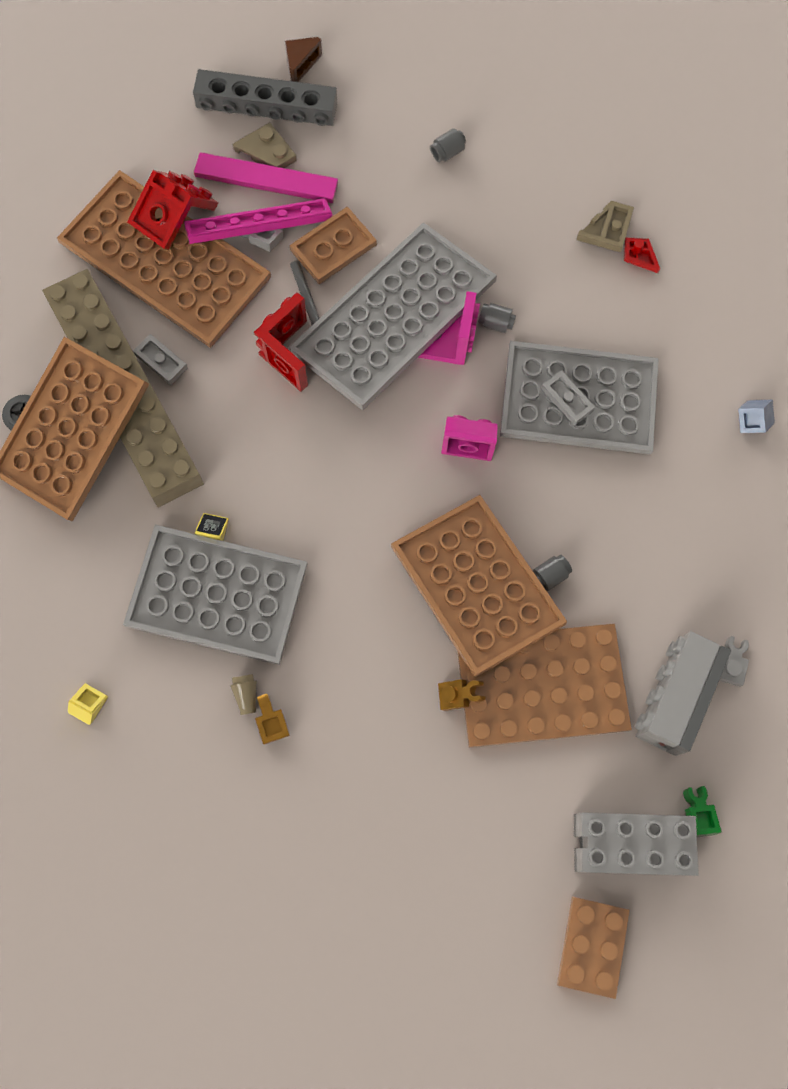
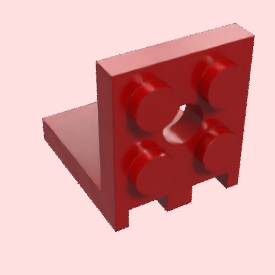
M153 170L127 223L162 248L170 249L191 206L215 211L219 202L211 198L213 194L207 189L194 186V180L184 174L178 175L173 171L165 173ZM160 207L163 211V217L160 221H157L155 212Z
M296 292L292 297H287L274 314L271 313L265 317L262 325L254 331V335L259 338L256 341V345L261 349L258 352L259 355L302 392L308 386L305 364L283 345L307 323L304 297Z

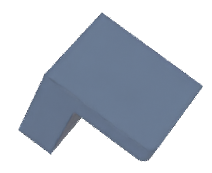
M773 399L748 400L738 409L740 433H766L775 423Z

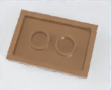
M347 206L289 246L290 251L318 284H321L375 247L377 240Z
M572 897L557 981L558 986L616 999L629 909Z

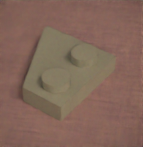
M271 122L232 144L233 150L236 153L243 152L251 156V160L259 164L286 168L297 161L296 154Z
M610 201L601 213L591 219L588 226L578 232L576 240L621 253L634 207Z

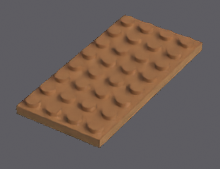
M119 170L57 237L59 243L211 348L271 278V272L222 239L190 244L184 222L193 219L186 216L170 249H164L127 223L144 186ZM160 207L155 212L157 221H160L163 217V211Z

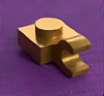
M268 694L258 696L257 700L262 716L256 717L255 720L263 745L290 736L282 710L273 711Z

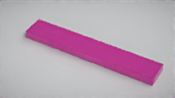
M199 152L194 169V176L197 178L312 200L326 198L327 203L334 202L338 186V178Z
M326 198L190 220L185 221L184 225L189 243L194 244L325 222L332 217V212Z

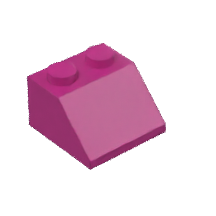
M460 415L447 416L441 454L491 461L497 443L498 424L486 419L475 421L468 420Z

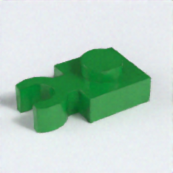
M705 786L696 789L698 797L693 794L692 787L683 791L684 798L691 805V807L685 809L686 816H696L697 837L721 833L715 806L706 804L708 792Z

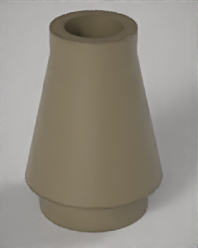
M253 674L233 677V685H230L239 707L240 715L255 713L257 680L254 681Z

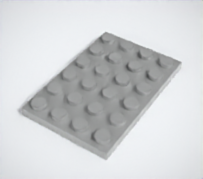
M510 341L500 437L651 454L654 445L659 358ZM561 370L595 406L594 411L575 426L541 389L545 382Z
M155 525L123 625L280 665L308 563L270 552Z

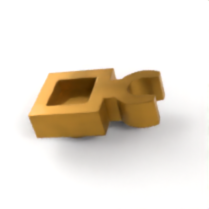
M460 679L438 683L440 710L448 711L469 707V700L474 702L484 701L485 696H476L475 689L478 686H483L484 682L473 680L467 684V680Z

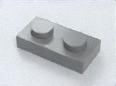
M151 334L133 350L137 358L170 386L188 369L186 363Z
M562 370L542 385L541 389L574 426L595 409V406Z

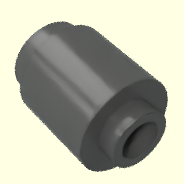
M453 128L436 138L433 144L430 145V151L437 162L447 161L465 150L466 138L460 130L457 131Z
M484 303L478 323L484 324L483 327L506 333L507 329L512 330L516 315L512 314L513 309L494 303H490V305Z
M563 555L551 557L533 569V572L548 592L569 577L568 574L572 572V567Z

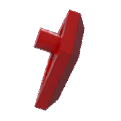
M625 238L624 262L659 273L660 267L650 239Z

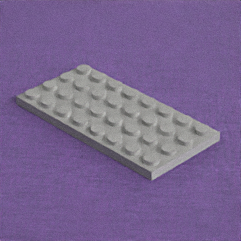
M422 223L289 347V350L306 366L361 410H364L463 314L466 292L477 293V300L496 282L497 275L428 225Z

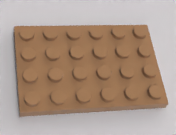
M64 336L0 450V479L63 518L73 521L147 390L149 383Z
M481 495L391 543V548L475 678L560 629L567 623L565 617Z
M615 624L558 629L476 678L457 651L460 679L467 680V684L473 680L484 682L483 686H478L475 689L476 696H485V700L482 702L469 700V707L464 708L469 748L632 730Z

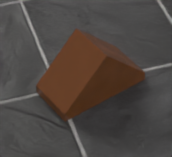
M319 37L285 41L291 81L299 82L322 56V43Z

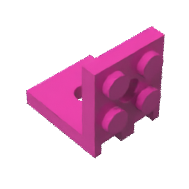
M466 292L463 315L441 334V337L435 340L418 358L464 365L466 352H472L480 307V303H475L477 293Z

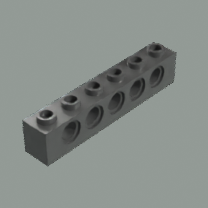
M198 69L193 89L196 108L203 110L246 114L253 117H269L275 120L284 119L298 123H314L321 126L334 125L337 108V87Z

